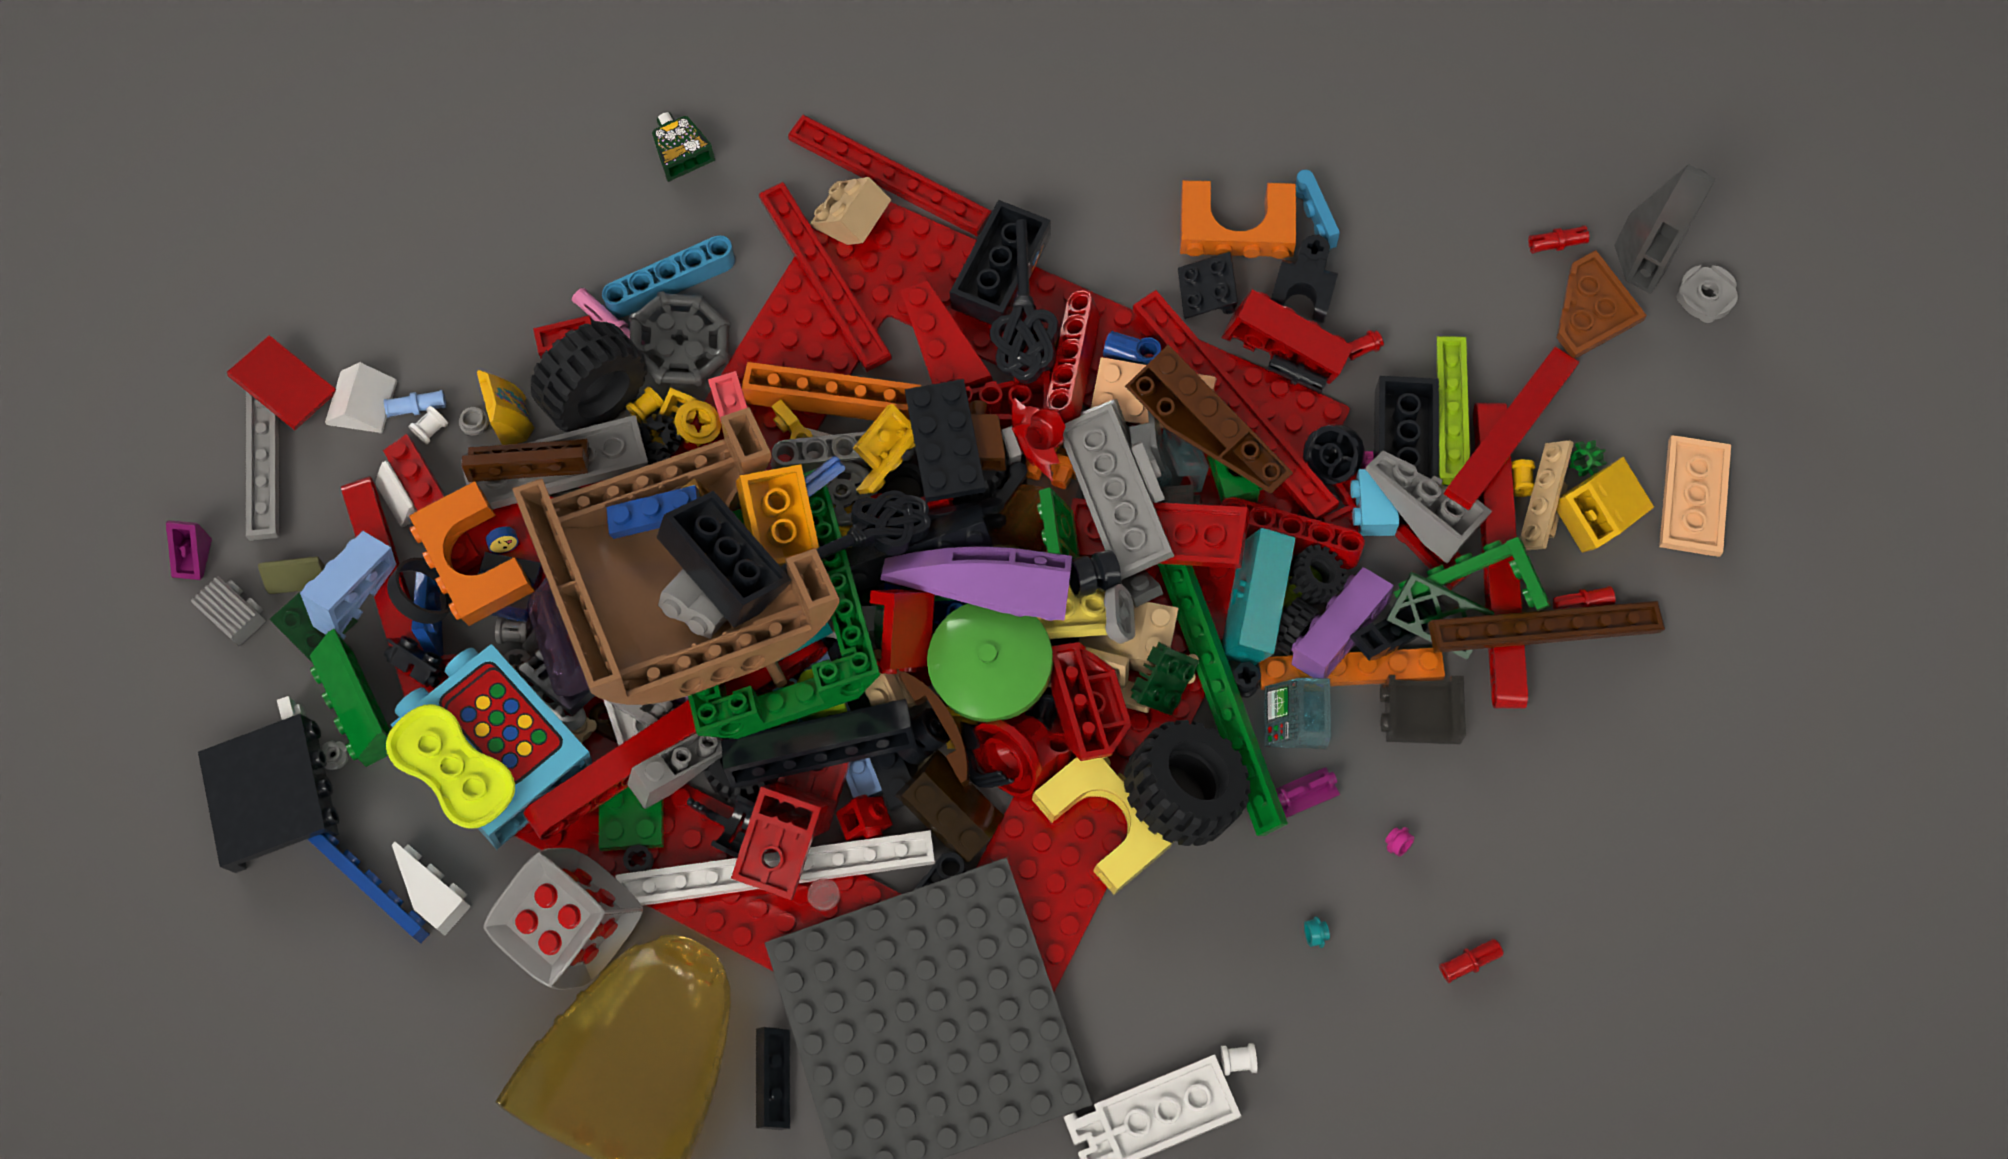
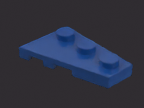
M416 571L414 603L427 610L441 611L440 588L438 584L427 575ZM412 620L411 630L423 651L443 656L442 620L433 624H424Z

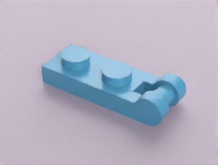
M1301 170L1297 174L1296 197L1303 199L1304 211L1308 218L1311 217L1313 220L1315 235L1324 237L1328 241L1330 249L1337 247L1340 231L1318 183L1311 171Z

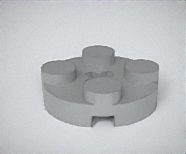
M1699 265L1686 272L1679 284L1676 298L1690 315L1699 318L1704 323H1711L1715 319L1725 317L1735 306L1738 300L1737 283L1735 278L1722 267L1712 265L1709 268ZM1701 289H1712L1714 291L1712 293L1713 297L1705 296Z

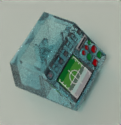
M1295 678L1265 686L1264 747L1327 749L1331 739L1330 679Z

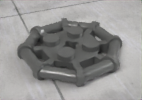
M664 291L658 292L653 300L638 312L631 313L628 318L630 322V340L645 356L647 372L655 379V383L659 385L662 383L694 384L696 387L701 386L705 379L723 364H728L731 359L729 355V328L731 323L729 319H724L704 299V295L699 293L696 296L665 294ZM670 305L688 306L691 308L689 312L671 311ZM661 308L663 314L659 315L654 323L647 320ZM699 310L713 324L706 326L703 322V319L697 316ZM642 331L650 333V344L642 345ZM676 335H682L687 340L683 341L682 345H677L676 340L671 338L676 337ZM717 335V349L709 347V336ZM653 354L655 357L657 355L661 359V367L659 368L648 355ZM705 357L710 359L708 363L698 370L696 367L698 360ZM669 368L687 369L688 372H671Z

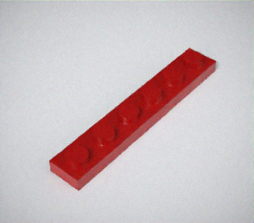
M408 434L383 450L417 511L446 496L413 439ZM467 531L456 540L451 553L452 566L460 574H465L483 561Z

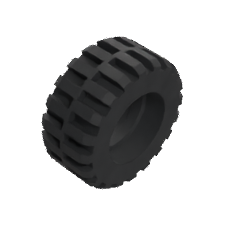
M600 321L592 322L591 325H580L579 329L575 331L570 330L565 333V337L561 340L557 339L552 344L553 347L549 351H545L541 356V362L537 363L534 368V375L531 376V395L534 401L552 422L564 432L606 423L610 419L614 420L619 416L618 413L623 409L625 410L626 405L633 398L637 397L639 388L643 386L645 375H647L645 356L618 326Z
M1176 720L1175 723L1166 722L1159 728H1155L1129 757V762L1125 766L1124 771L1126 777L1124 780L1125 792L1130 794L1127 800L1130 807L1136 809L1137 813L1135 815L1139 821H1144L1149 826L1148 830L1153 834H1161L1163 840L1171 843L1176 840L1178 845L1190 846L1192 843L1194 846L1205 845L1208 841L1217 839L1242 814L1249 801L1250 781L1246 780L1249 777L1246 765L1243 766L1241 763L1243 760L1239 751H1234L1231 747L1232 742L1218 735L1219 731L1212 727L1209 729L1204 728V724L1193 721L1189 724L1188 720ZM1169 766L1179 768L1190 774L1201 787L1205 800L1195 798L1183 791L1173 779Z

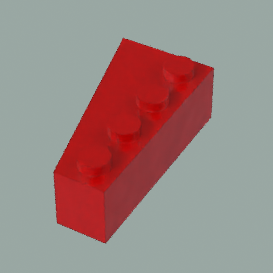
M928 281L900 290L932 384L964 379L965 387L970 386L973 389L983 387L985 383L993 381L990 372Z

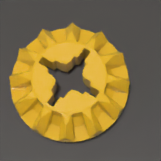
M689 401L683 404L676 412L674 424L677 429V435H681L686 443L691 442L698 447L701 444H710L719 435L721 430L719 414L710 404L703 401ZM696 414L699 423L704 424L699 433H697L695 425H690Z

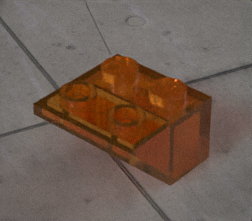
M1021 484L1000 513L1006 516L1005 526L991 529V533L1005 548L1046 552L1047 547L1041 535V531L1044 529V522L1039 515L1037 507L1038 503L1041 502L1039 490L1044 489V487Z

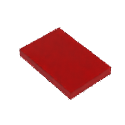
M270 335L227 371L229 378L294 431L330 400L336 391L332 385Z

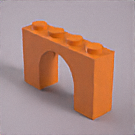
M1182 181L1180 254H1188L1189 256H1217L1231 252L1233 256H1245L1247 258L1267 256L1284 259L1293 257L1296 246V184L1267 183L1264 220L1251 230L1232 231L1221 226L1212 215L1211 181Z
M475 481L409 515L414 525L410 527L413 537L418 544L422 542L427 550L422 553L425 561L431 569L436 568L439 577L435 578L442 593L444 595L448 593L452 600V603L448 604L456 620L462 619L468 626L534 592L523 567L515 557L479 575H463L454 570L451 562V553L456 540L467 530L496 516L484 492Z

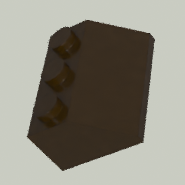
M939 750L895 794L951 852L959 854L964 862H969L991 839L1004 817L970 781L968 785L962 786L949 761Z

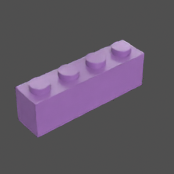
M1364 567L1356 576L1350 575L1340 595H1335L1329 600L1322 616H1315L1305 636L1300 635L1292 645V665L1318 682L1323 683L1355 645L1350 635L1373 623L1390 603L1394 585Z

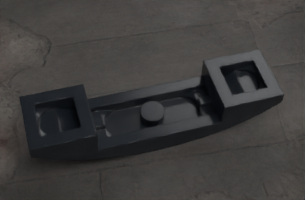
M1432 598L1415 603L1419 619L1437 613ZM1438 599L1441 612L1446 611L1447 609ZM1410 605L1399 611L1395 616L1406 622L1415 620ZM1386 619L1375 625L1370 623L1350 635L1351 640L1369 661L1384 657L1419 637ZM1429 622L1421 624L1422 629L1426 632L1429 630Z

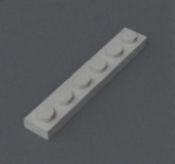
M246 391V537L249 541L278 538L279 417Z

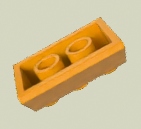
M801 464L740 475L735 482L745 527L779 565L785 563L786 558L819 547Z

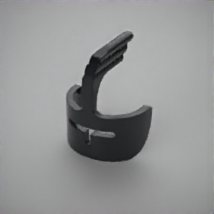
M961 721V735L967 751L969 778L972 783L981 788H993L1014 783V779L1008 778L1001 770L989 773L979 772L972 751L980 747L979 738L974 729L977 725H970L967 722Z
M737 794L733 815L727 819L708 809L698 801L689 798L687 805L694 811L724 826V832L716 841H712L711 846L738 858L745 834L739 831L735 839L731 843L729 841L736 832L744 813H746V817L741 828L747 830L755 803Z

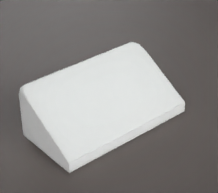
M384 461L380 466L375 483L401 527H405L412 523L409 515L417 512V509L390 463Z

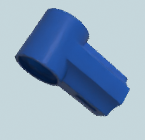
M1111 331L1105 341L1103 356L1114 360L1147 365L1161 352V345L1154 338L1146 337L1140 340ZM1145 354H1152V355H1154L1153 357H1150V358H1145V357H1143Z

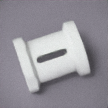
M429 406L427 413L415 424L411 423L408 427L422 442L428 444L430 437L441 427L445 428L448 422L436 409Z
M1249 1043L1247 1047L1228 1049L1227 1046H1221V1063L1224 1076H1229L1230 1072L1250 1070L1251 1073H1257V1056L1254 1043Z

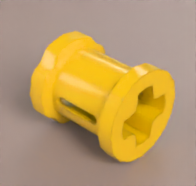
M649 386L644 389L645 393L634 403L626 405L629 413L632 416L636 415V419L640 424H642V420L647 419L658 408L661 409L664 403L658 393Z
M1525 459L1512 461L1514 496H1531L1534 487L1533 470L1536 468L1535 462Z

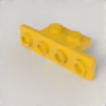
M894 404L887 405L852 448L872 468L871 472L856 489L860 495L876 493L885 484V476L889 471L895 470L902 463V455L906 450H910L915 446L911 423Z

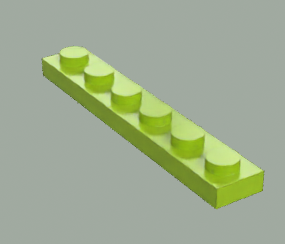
M1437 336L1439 478L1443 480V485H1449L1470 458L1466 337Z

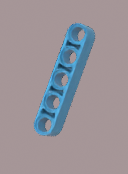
M721 235L711 237L610 282L602 290V298L606 308L616 318H622L639 311L653 300L658 292L664 291L665 294H677L728 271L735 264L731 241ZM719 252H726L723 255H716ZM699 263L698 266L690 267L693 264ZM668 275H674L671 278H665ZM641 287H648L645 290H639ZM617 298H622L620 301L612 302Z

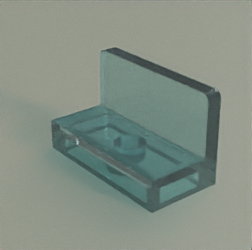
M1164 428L1161 437L1178 476H1188L1194 491L1201 492L1209 468L1203 452Z

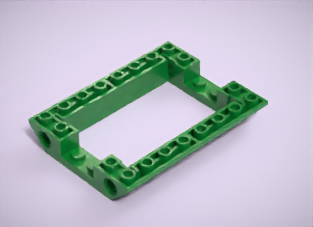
M814 470L803 473L804 478ZM826 484L809 497L819 547L842 537L829 488ZM742 510L733 511L735 516L744 524ZM846 549L821 560L839 597V604L831 619L843 658L834 661L828 659L813 664L811 667L814 678L761 696H757L751 686L733 691V694L728 696L725 683L689 695L688 698L698 736L739 739L858 699L881 675Z

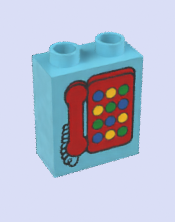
M490 644L480 653L474 648H468L454 657L445 668V673L449 678L429 693L425 688L421 687L405 696L395 708V713L399 718L390 725L393 728L405 714L419 706L427 704L441 706L455 716L466 740L477 751L497 759L507 766L514 777V796L507 808L496 819L478 828L497 850L529 823L523 812L530 804L593 762L589 751L498 650Z

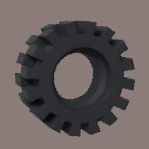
M1311 545L1291 561L1289 576H1292V578L1288 582L1290 585L1295 584L1294 593L1301 592L1300 598L1304 601L1309 598L1310 604L1316 602L1323 604L1343 590V585L1347 581V578L1343 577L1347 574L1346 569L1340 568L1344 564L1343 561L1335 559L1337 556L1335 552L1329 554L1330 548L1326 546L1321 549V545L1313 547ZM1311 567L1321 574L1323 583L1314 577Z
M1300 597L1294 599L1286 612L1281 616L1275 648L1289 656L1293 652L1291 651L1292 645L1300 635L1304 636L1307 634L1309 626L1319 613V610Z

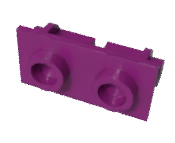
M1326 767L1275 789L1286 818L1340 795L1335 785L1337 778L1334 772L1329 773Z

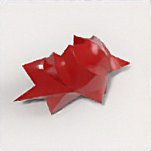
M1014 398L1012 403L1013 427L1011 429L1016 435L1018 445L1032 466L1036 465L1053 482L1051 464H1060L1055 450L1065 441L1063 433L1066 425L1055 409L1025 406Z

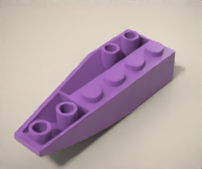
M957 547L919 551L885 558L881 580L1018 617L1032 616L1048 621H1064L1072 556L1001 547Z

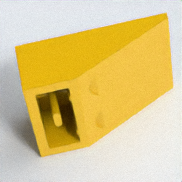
M1621 457L1559 497L1556 511L1583 553L1597 549L1613 539L1652 510L1654 506L1625 458Z

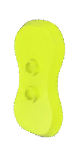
M433 704L419 706L405 714L389 732L386 740V750L391 762L401 771L417 777L429 785L435 792L443 812L453 823L469 829L485 826L496 819L511 802L515 793V782L510 770L497 759L477 751L466 740L459 722L447 709Z

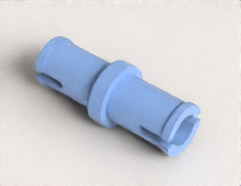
M443 390L418 395L416 392H412L410 396L384 399L387 418L413 413L414 416L420 415L422 411H427L429 406H432L434 409L446 408Z

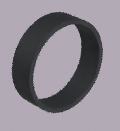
M409 558L403 561L389 577L387 583L388 594L394 606L403 615L419 623L433 624L443 620L451 611L448 604L452 603V600L448 593L445 594L446 609L431 611L413 603L405 595L399 583V573L403 571H417L427 575L436 582L435 578L439 577L436 568L431 569L424 558Z

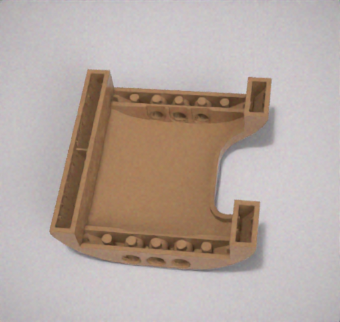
M749 407L720 417L724 434L723 440L550 499L542 478L512 488L590 692L598 698L619 704L646 705L662 703L695 694L764 668L786 657L815 636L835 612L839 604V597L816 548L786 558L788 576L792 581L758 616L735 628L727 620L711 639L697 635L689 629L685 622L666 616L658 606L661 592L683 569L656 538L659 528L613 539L609 535L606 507L680 489L694 478L710 489L711 492L714 491L733 512L739 502L735 481L740 475L765 471L771 459V452Z

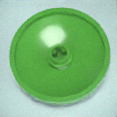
M967 603L950 613L933 634L927 656L928 673L940 699L955 713L979 722L1004 721L1025 712L1042 696L1048 686L1053 670V651L1049 636L1037 617H1018Z

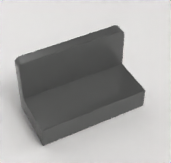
M1148 411L1149 423L1130 427L1131 445L1141 441L1149 461L1155 459L1161 472L1165 471L1161 427L1159 421Z

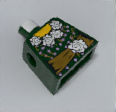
M665 112L658 116L657 123L659 127L652 131V135L668 182L716 161L711 143L688 116H683L676 120L670 112Z

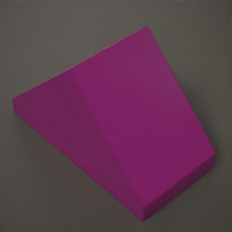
M167 521L166 531L171 577L201 580L204 576L212 538L198 523Z

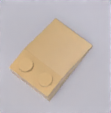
M1146 602L1138 607L1134 606L1135 637L1119 644L1110 639L1108 635L1079 637V642L1088 648L1130 658L1129 670L1151 674L1152 671L1143 665L1147 663L1154 667L1156 666L1149 662L1147 658L1152 647H1156L1158 642L1167 645L1171 649L1178 608Z

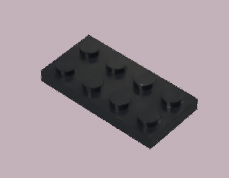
M964 379L905 389L925 502L986 492Z

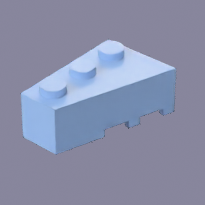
M362 531L355 539L348 542L345 549L335 559L326 564L324 570L314 580L309 581L305 585L300 595L314 628L324 634L335 629L345 639L346 635L342 632L352 618L359 619L363 613L359 608L369 594L376 595L395 568L396 562L391 547Z

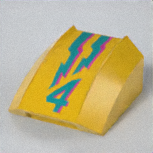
M478 370L477 375L489 421L501 444H518L527 441L535 427L530 422L524 393L511 382L491 373Z

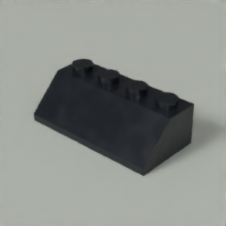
M714 491L664 514L656 538L734 628L758 616L791 583L792 579Z

